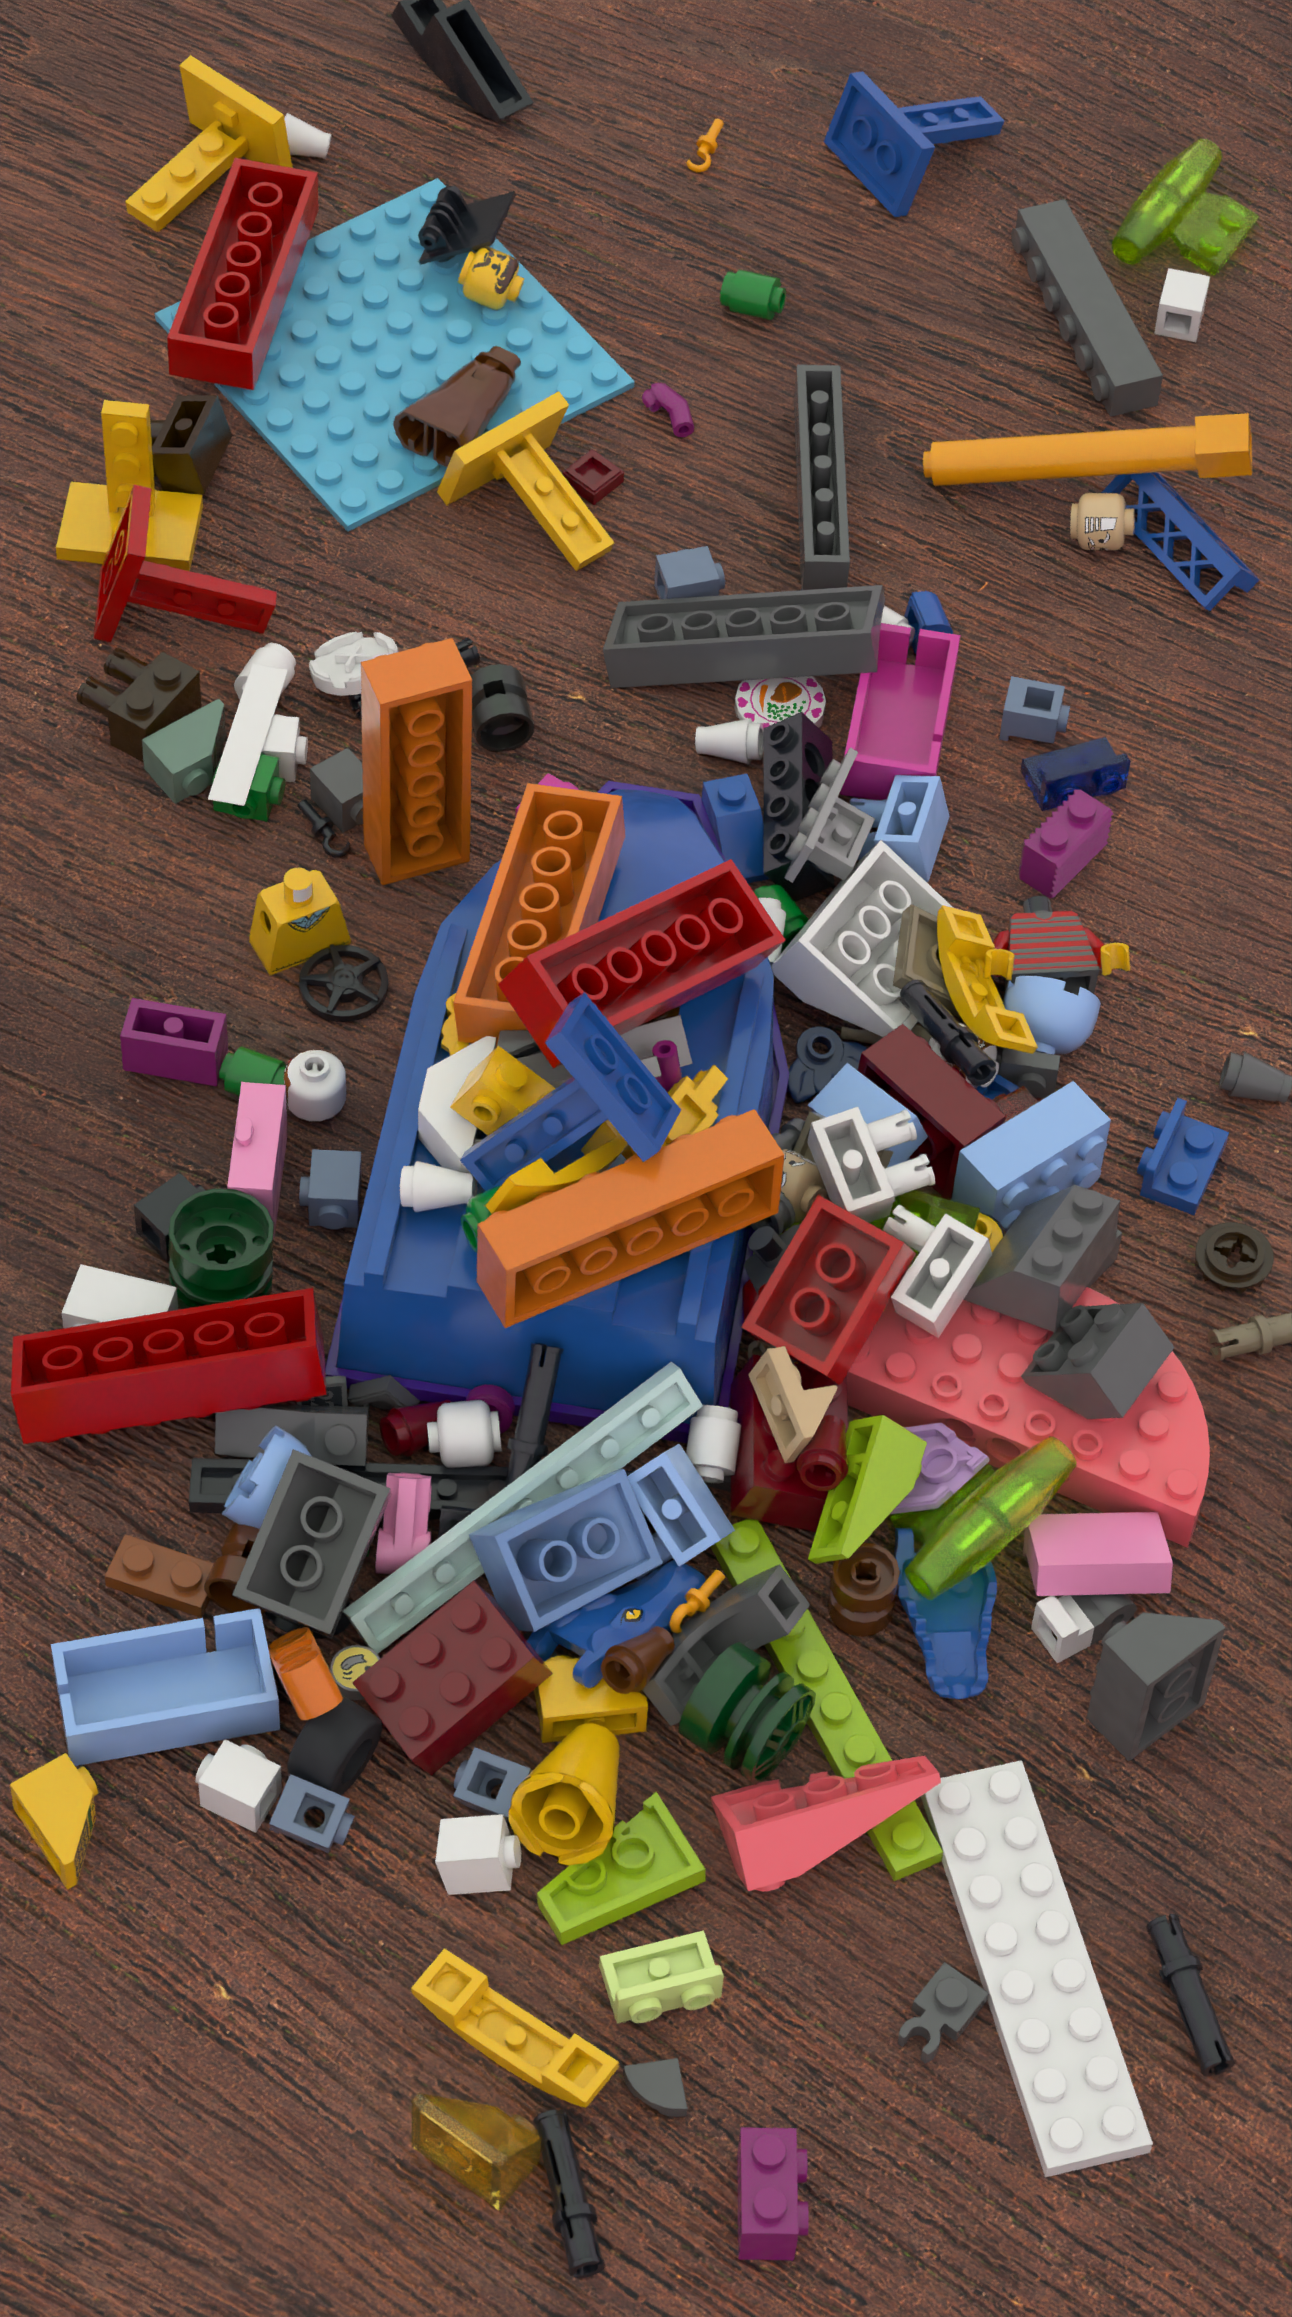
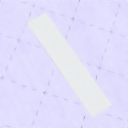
M252 663L208 800L241 806L245 805L288 670Z

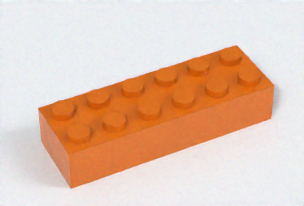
M453 638L434 643H425L416 648L389 655H380L374 659L361 662L364 846L382 886L469 862L472 678Z
M527 783L453 1001L459 1042L474 1043L485 1036L496 1037L497 1047L500 1031L527 1030L498 984L526 956L598 922L626 836L622 796Z
M753 1109L739 1116H727L717 1122L715 1126L693 1135H681L669 1145L662 1147L658 1153L644 1162L635 1154L623 1164L601 1173L593 1172L587 1174L577 1183L556 1192L547 1191L541 1193L531 1202L510 1211L503 1210L493 1213L485 1221L478 1223L477 1283L504 1328L510 1327L777 1214L779 1211L785 1154L756 1110Z

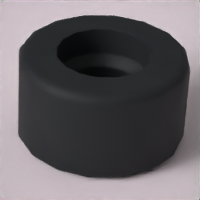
M343 1696L341 1703L332 1710L308 1720L290 1752L287 1763L289 1775H294L339 1795L344 1794L360 1776L371 1759L381 1737V1720Z

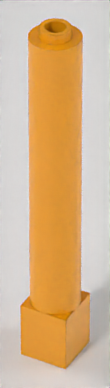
M1249 413L1197 416L1193 426L932 442L931 451H924L923 469L925 478H932L934 486L1198 470L1199 478L1252 475V433Z

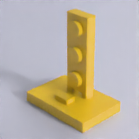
M191 55L179 67L189 122L203 130V132L125 201L127 213L156 232H160L232 166L234 158H241L243 156L251 161L292 168L284 114Z
M558 391L455 450L437 493L448 506L494 478L499 480L505 477L575 571H578L610 552L615 543L544 451V449L550 447L569 406L568 402Z
M104 400L101 418L107 485L80 482L70 483L56 544L57 559L103 564L135 484L151 488L144 561L190 571L203 510V495L155 490L149 404Z

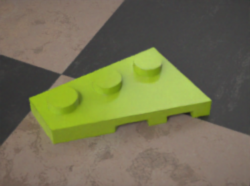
M655 1792L643 1802V1810L628 1823L622 1820L614 1827L612 1838L600 1856L588 1863L569 1865L537 1893V1903L560 1944L564 1945L705 1882V1868L660 1796Z

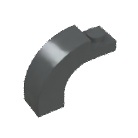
M780 1564L745 1580L711 1602L705 1612H698L680 1627L682 1629L680 1633L672 1635L675 1644L673 1652L664 1659L643 1691L670 1726L679 1723L684 1708L695 1687L721 1653L737 1642L742 1643L753 1651L788 1635L810 1606L809 1602Z

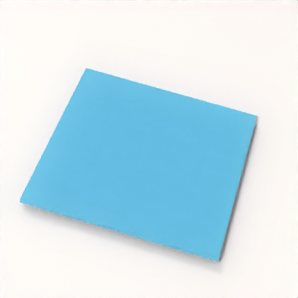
M438 178L309 239L254 390L213 383L347 532L440 486L447 467L433 459V449L428 456H421L404 448L395 433L393 421L398 413L436 389L460 368L472 361L480 352H489L493 346H498L516 354L521 360V365L515 371V381L508 396L489 421L483 434L558 391L569 404L561 421L562 424L634 388L635 381L520 262L517 276L525 278L521 291L515 303L507 300L500 310H492L464 296L463 285L458 283V278L470 251L458 254L445 262H438L436 260L420 265L418 261L424 248L420 245L418 233L423 227L432 205L436 203L439 191L446 187ZM495 237V241L490 247L514 257ZM181 301L155 313V320L168 334Z

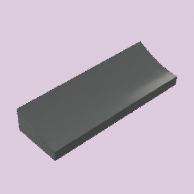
M883 585L618 602L603 647L610 687L623 688L877 672L880 628L885 604Z

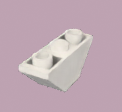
M485 1036L427 1069L418 1108V1139L443 1168L470 1173L460 1159L465 1151L483 1140L480 1139L482 1131L450 1108L469 1073L496 1048V1037Z

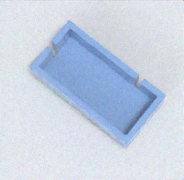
M260 1608L213 1616L216 1647L214 1652H206L203 1618L51 1644L54 1674L68 1756L74 1766L280 1730L279 1699Z

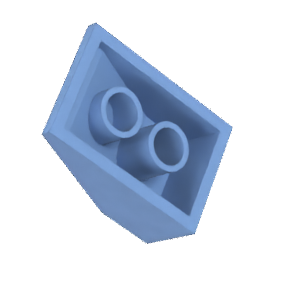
M624 1469L615 1470L513 1511L469 1534L497 1603L518 1630L535 1632L663 1564Z

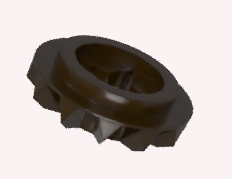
M1225 1222L1210 1227L1200 1236L1195 1250V1266L1200 1267L1202 1270L1204 1282L1212 1280L1218 1283L1221 1291L1230 1287L1238 1288L1243 1293L1250 1286L1260 1287L1268 1274H1271L1274 1262L1273 1249L1267 1238L1255 1228L1237 1222ZM1236 1247H1239L1240 1261L1236 1264V1267L1229 1268L1226 1264L1227 1257L1231 1255V1252L1235 1251Z

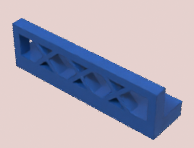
M1159 472L1117 475L1101 492L1120 494L1132 479L1139 486L1138 505H1126V509H1134L1135 513H1137L1134 533L1208 611H1211L1234 585L1248 593L1259 581V578ZM1149 497L1154 503L1148 504ZM1163 511L1165 513L1164 533L1150 534L1147 531L1148 512ZM1175 525H1176L1181 531L1175 532ZM1189 539L1192 542L1191 561L1176 562L1173 559L1174 540ZM1157 541H1164V546L1162 547ZM1201 553H1202L1208 560H1201ZM1202 568H1216L1223 577L1206 594L1199 587L1200 570ZM1190 569V576L1184 570Z

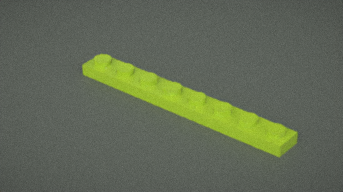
M745 1519L733 1524L734 1532L710 1546L733 1588L745 1580L779 1564L787 1573L758 1520ZM807 1608L788 1635L764 1646L779 1673L786 1672L792 1676L794 1686L803 1683L816 1693L815 1704L807 1724L835 1775L844 1779L855 1777L854 1772L863 1765L892 1761ZM915 1800L867 1831L894 1881L942 1861L943 1851Z

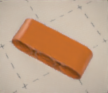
M302 1627L290 1631L268 1645L270 1658L300 1720L318 1717L341 1703L343 1696L310 1628Z

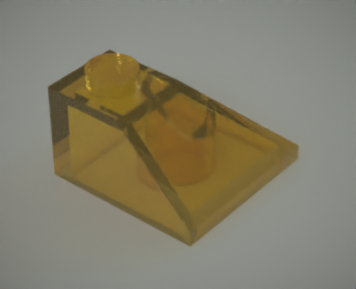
M418 2093L411 2101L412 2147L499 2211L540 2162L541 2138L538 2137L539 2134L535 2127L520 2115L513 2114L510 2117L496 2106Z

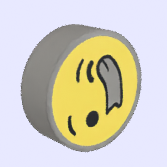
M351 1645L335 1654L331 1661L330 1672L343 1696L351 1700L364 1699L352 1682L380 1660L379 1655L374 1650L362 1645Z

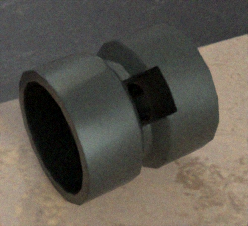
M496 664L483 667L471 675L472 723L479 745L490 751L502 752L518 748L529 741L534 733V722L530 706L527 703L523 676L519 670L510 665Z

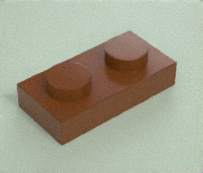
M125 1534L105 1574L106 1587L202 1618L210 1601L204 1591V1584L214 1563Z

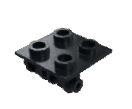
M456 186L442 188L438 193L436 203L432 205L426 221L418 233L420 245L424 248L418 261L420 265L436 260L438 262H445L458 254L472 250L477 252L482 247H490L494 243L495 237L508 215V210L516 196L515 191L467 204L461 195V191Z

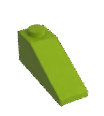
M885 1415L850 1421L846 1432L848 1473L836 1488L828 1491L808 1560L817 1564L848 1559L914 1488L922 1469L921 1461L927 1442Z

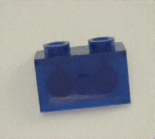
M1102 737L1022 759L1020 771L1041 811L1062 806L1063 801H1068V795H1073L1074 790H1082L1091 797H1096L1100 795L1108 796L1116 793L1118 790L1125 789L1131 761L1125 753L1116 756L1107 738Z

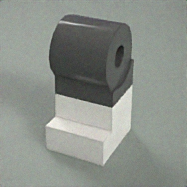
M1128 1594L1064 1595L1058 1599L1056 1596H1049L1036 1603L1031 1629L1055 1662L1059 1663L1102 1640L1105 1634L1117 1623L1129 1621L1137 1608Z

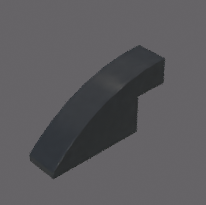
M401 0L398 2L391 17L408 42L437 77L473 109L499 123L532 106L534 102L469 0H462L448 8L442 0Z

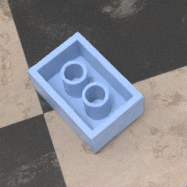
M1074 1081L1070 1082L959 1151L951 1207L958 1215L965 1212H982L991 1215L1002 1224L1007 1232L1025 1206L1073 1185L1086 1189L1090 1188L1101 1175V1166L1107 1147L1111 1119Z

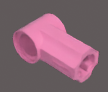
M403 1472L387 1474L386 1487L390 1488L391 1497L384 1512L383 1528H379L376 1574H392L431 1544L428 1519L431 1507L432 1476Z

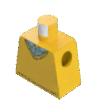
M304 868L290 869L284 875V882L263 889L257 895L249 942L270 976L306 962L312 955L330 947L332 944L334 946L351 944L339 901L320 871L312 870L309 872Z

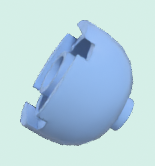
M1018 976L1014 984L1010 980L1007 983L1003 1004L1006 1010L1024 1014L1038 1047L1035 1052L1054 1055L1070 1053L1080 1048L1089 1038L1097 1022L1101 1005L1099 998L1080 987L1078 995L1064 990L1066 982L1041 976Z
M274 1426L261 1441L258 1447L265 1450L264 1453L259 1452L253 1461H248L225 1502L224 1507L226 1509L222 1512V1515L237 1524L260 1529L293 1449L311 1456L304 1444L278 1426Z

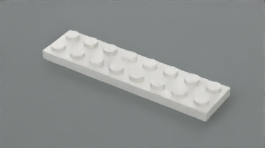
M1022 1760L940 1778L941 1783L923 1794L921 1799L932 1833L943 1851V1867L983 1989L989 1993L987 2001L1044 2176L1050 2177L1150 2153L1153 2143Z

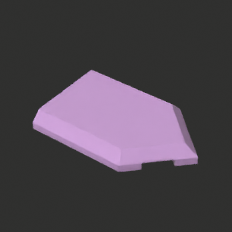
M942 1422L904 1427L926 1441L927 1444L921 1461L922 1469L914 1488L890 1514L939 1508L990 1461L989 1457L975 1446L970 1447L956 1436L953 1430Z

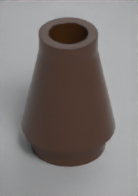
M655 1626L646 1633L610 1647L606 1651L605 1659L601 1663V1673L605 1682L614 1691L621 1694L643 1690L664 1659L673 1652L675 1644L671 1634L666 1629Z

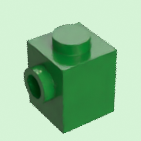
M260 755L244 806L213 800L214 811L232 814L242 819L250 818L267 822L273 805L281 804L285 792L286 780L279 777V758Z

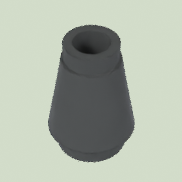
M1242 1051L1241 1054L1229 1052L1220 1075L1219 1088L1229 1091L1228 1095L1231 1097L1285 1103L1292 1088V1075L1285 1074V1072L1245 1051Z

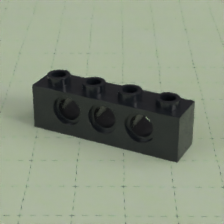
M803 712L764 728L763 873L776 885L782 886L794 902L834 886V875L820 870L809 860L805 862L793 883L784 878L792 862L785 855L798 834L797 829L810 809L808 806L821 785L819 782L833 760L832 740Z

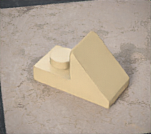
M785 1346L767 1349L748 1375L785 1463L795 1461L814 1436L838 1387L833 1385L803 1390L800 1373L797 1367L792 1364Z

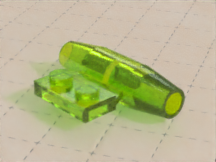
M1203 138L1193 142L1167 162L1133 202L1112 241V250L1119 260L1127 264H1137L1171 237L1180 249L1182 256L1215 276L1255 227L1260 216L1226 194L1219 196L1206 193L1222 161V153L1214 142Z
M1048 1436L998 1468L995 1472L991 1465L986 1464L939 1508L893 1514L890 1519L895 1528H912L914 1540L924 1543L905 1569V1575L914 1589L923 1597L934 1600L985 1567L1043 1512L1073 1472L1077 1462L1068 1447L1057 1438Z

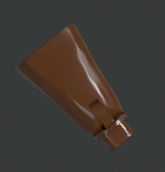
M493 346L489 352H480L472 361L460 368L436 389L406 407L395 416L393 421L395 433L402 446L421 456H428L433 449V459L437 463L448 467L454 451L481 436L491 418L505 401L515 381V371L521 365L520 358L508 350Z

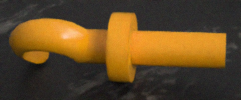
M715 119L707 135H701L697 140L696 145L699 148L697 155L704 159L705 163L694 165L690 159L687 160L686 165L693 172H704L710 167L711 157L709 154H713L718 147L715 140L724 125L722 120Z
M715 1570L699 1589L691 1588L685 1594L687 1603L679 1605L670 1618V1629L673 1633H680L682 1631L680 1624L685 1615L693 1616L696 1611L705 1612L710 1606L708 1597L725 1579V1575L721 1571Z

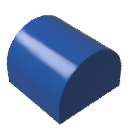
M929 591L912 592L904 617L908 619V625L915 629L911 646L914 653L917 654L920 629L953 634V630L935 593Z

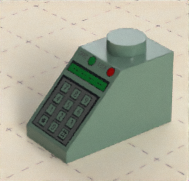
M217 699L142 739L144 769L174 804L189 796L201 793L207 786L212 784L226 734L224 703Z

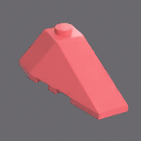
M924 1755L863 1765L854 1772L855 1777L845 1779L840 1776H828L826 1771L810 1774V1782L802 1786L781 1789L779 1779L760 1782L756 1785L753 1784L712 1796L711 1800L738 1877L748 1891H771L783 1886L786 1882L785 1880L801 1876L940 1784L939 1772Z

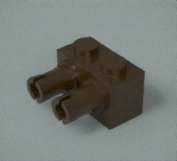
M177 395L166 420L150 419L154 476H157L163 491L205 494L232 438V433L218 395Z
M118 647L113 650L114 655L110 654L104 664V672L130 686L121 693L90 676L86 679V684L82 683L79 687L76 699L78 703L92 708L108 718L110 745L144 763L142 739L202 707L200 671L163 651L148 664L129 655V653Z

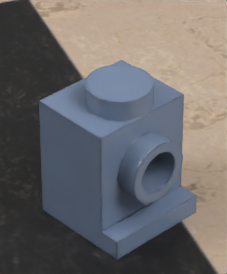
M1011 676L1003 710L999 740L1008 741L1010 735L1054 744L1056 732H1066L1071 706L1062 705L1065 686Z
M474 1747L469 1760H464L457 1770L454 1780V1788L456 1790L453 1796L465 1807L485 1815L503 1814L506 1823H509V1809L513 1793L533 1770ZM502 1783L496 1799H492V1789L497 1784Z
M290 1774L270 1820L269 1830L329 1853L333 1842L343 1846L355 1816L346 1812L349 1806V1798ZM311 1809H318L325 1816L324 1823L317 1828L309 1827L304 1821V1815Z

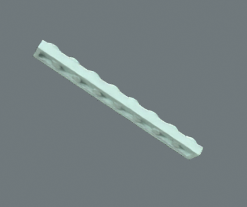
M672 1362L667 1364L344 1609L343 1612L366 1646L377 1654L468 1586L473 1580L485 1573L469 1534L513 1511L623 1468L703 1407L681 1369Z

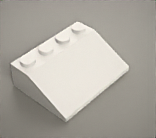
M880 840L854 865L847 879L839 882L771 965L773 974L804 1003L884 1037L902 1024L911 1030L918 1020L900 1002L901 989L893 986L902 912L912 904L937 916L938 910L942 905L952 906Z

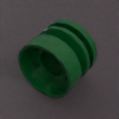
M213 1188L193 1194L176 1208L170 1218L169 1285L177 1288L178 1305L183 1309L271 1294L274 1223L267 1208L255 1197L235 1189Z
M737 1642L730 1645L718 1656L695 1687L682 1713L678 1733L708 1754L719 1751L727 1744L723 1763L732 1770L741 1767V1775L756 1785L764 1781L779 1766L798 1742L814 1707L816 1693L803 1683L794 1686V1679L786 1672L777 1674L766 1684L771 1664L759 1654L742 1643Z

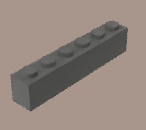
M1063 199L1019 209L1016 228L1012 229L1011 232L1014 250L1016 253L1022 254L1027 263V270L1033 283L1037 282L1043 293L1046 309L1049 312L1053 311L1057 318L1063 340L1069 341L1075 352L1078 368L1081 371H1085L1088 375L1095 399L1102 401L1110 417L1158 406L1163 374L1066 200Z
M797 365L794 390V426L801 590L843 588L848 585L850 554L840 365Z

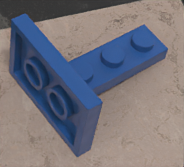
M862 71L850 73L823 142L894 217L907 216L934 152L935 146L933 144L999 135L1005 121L981 96L898 108Z
M585 992L568 1004L545 1042L573 1077L472 1146L461 1157L460 1161L485 1191L503 1184L510 1175L540 1158L547 1162L606 1120L611 1122L644 1162L660 1151L681 1111L679 1106Z

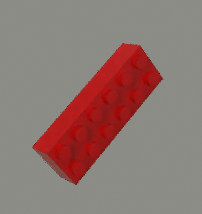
M234 158L167 336L169 375L254 390L319 210L318 172Z
M730 859L526 956L498 986L554 1069L562 1065V1063L545 1042L568 1004L585 992L619 1035H622L756 968L786 940L733 860Z
M313 1288L13 1337L11 1398L23 1444L34 1442L50 1443L65 1437L89 1433L98 1435L114 1429L139 1425L154 1426L163 1421L188 1417L203 1418L218 1412L237 1409L253 1410L263 1405L286 1401L302 1402L313 1397L327 1395L324 1337Z

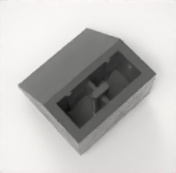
M1114 1303L1098 1306L1080 1305L1071 1308L1065 1313L1056 1332L1035 1351L1033 1361L1021 1377L1029 1386L1086 1419L1123 1418L1175 1347L1143 1303Z

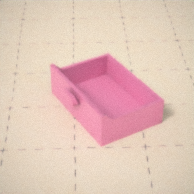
M241 1082L227 1189H235L251 1195L267 1208L274 1223V1240L287 1143L286 1085Z
M1158 1512L1026 1515L1023 1555L1027 1556L1036 1596L1170 1593L1173 1561Z

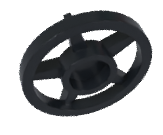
M332 944L330 947L318 951L306 961L300 972L299 989L303 1002L316 1015L331 1021L351 1022L363 1019L380 1008L388 993V974L381 959L370 951L357 946H334ZM341 956L354 957L365 962L352 966L344 964ZM332 959L333 967L327 973L310 974L321 962ZM373 970L377 971L381 980V986L377 995L363 985V977ZM307 985L325 987L326 994L330 998L328 1008L314 1000L308 991ZM358 997L369 1002L353 1010H336L339 1003L352 1002Z

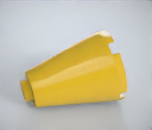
M593 1723L578 1725L515 1789L511 1799L508 1821L514 1834L518 1836L519 1841L530 1852L541 1857L544 1851L559 1857L557 1862L559 1864L575 1865L588 1863L600 1856L607 1847L614 1832L620 1752L619 1742L610 1730Z

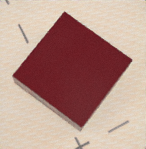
M593 449L562 472L575 492L593 505L624 482V471Z

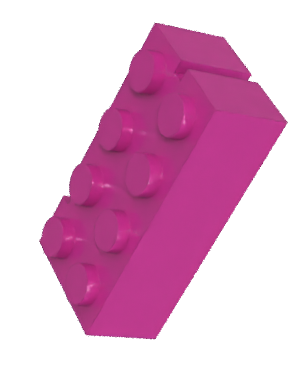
M881 623L877 672L860 673L845 755L850 747L858 751V754L841 788L840 795L872 800H887L895 775L937 776L956 672L960 635L920 629L915 665L907 664L911 627Z

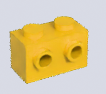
M498 1046L469 1073L450 1108L486 1135H490L556 1088Z

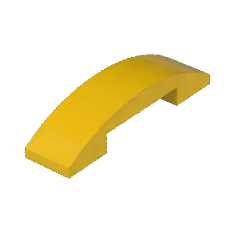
M942 905L937 913L939 958L947 990L958 1014L968 1028L985 1042L1033 1054L1038 1047L1024 1014L1006 1010L992 976L990 975L989 979L983 978L986 952L994 949V944L982 916Z
M606 1120L581 1149L585 1156L556 1173L541 1158L510 1175L485 1207L491 1214L503 1210L510 1211L531 1202L541 1193L547 1191L556 1192L577 1183L587 1174L604 1172L611 1166L628 1143L611 1122Z
M445 1948L411 1987L412 1994L466 2042L517 2077L561 2100L587 2108L619 2068L617 2060L574 2033L570 2039L566 2038L491 1989L488 1984V1977Z

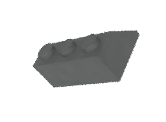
M1073 1185L1025 1206L992 1252L991 1258L963 1300L1056 1332L1065 1313L1074 1306L1115 1246L1120 1200L1100 1194L1094 1190Z
M293 1449L235 1587L233 1596L283 1620L301 1627H308L311 1631L332 1639L391 1497L390 1488Z
M1144 1612L1128 1624L1125 1621L1117 1623L1105 1634L1101 1642L1103 1648L1100 1660L1095 1668L1097 1674L1094 1686L1090 1690L1091 1700L1086 1718L1128 1761L1132 1760L1205 1704L1226 1627L1219 1620Z

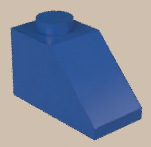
M748 774L703 782L702 802L726 861L733 860L747 883L769 879L763 873L762 812Z

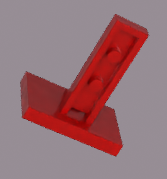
M134 484L100 569L93 639L111 643L127 602L264 634L276 607L277 592L186 571L164 564L144 561L151 488Z

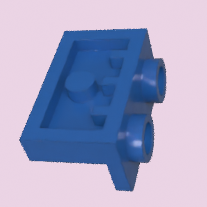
M1177 1098L1171 1113L1162 1111L1153 1134V1138L1158 1139L1155 1148L1146 1147L1137 1169V1174L1144 1176L1140 1196L1195 1216L1227 1144L1229 1132L1184 1116L1187 1101Z

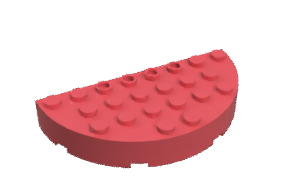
M1086 1287L1073 1307L1080 1305H1110L1117 1302ZM892 1299L889 1300L885 1310L847 1373L848 1406L872 1416L885 1415L902 1427L942 1422L953 1430L956 1436L970 1447L975 1446L986 1454L990 1460L987 1464L1103 1513L1158 1512L1165 1538L1188 1548L1197 1524L1207 1483L1210 1446L1203 1406L1192 1380L1173 1351L1123 1418L1086 1419L1029 1386L1021 1377L1033 1361L1035 1351L1046 1343L1054 1332L963 1300L939 1338L897 1314Z

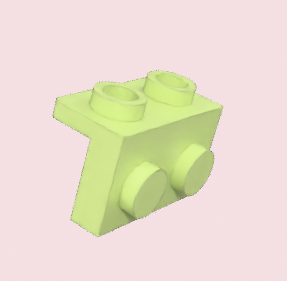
M704 1930L602 1955L599 1958L600 1971L616 2023L632 2020L634 2023L649 2022L659 2017L662 2012L681 2007L687 2010L700 2009L710 2005L715 1999L722 1996L724 1975L721 1966L714 1963Z

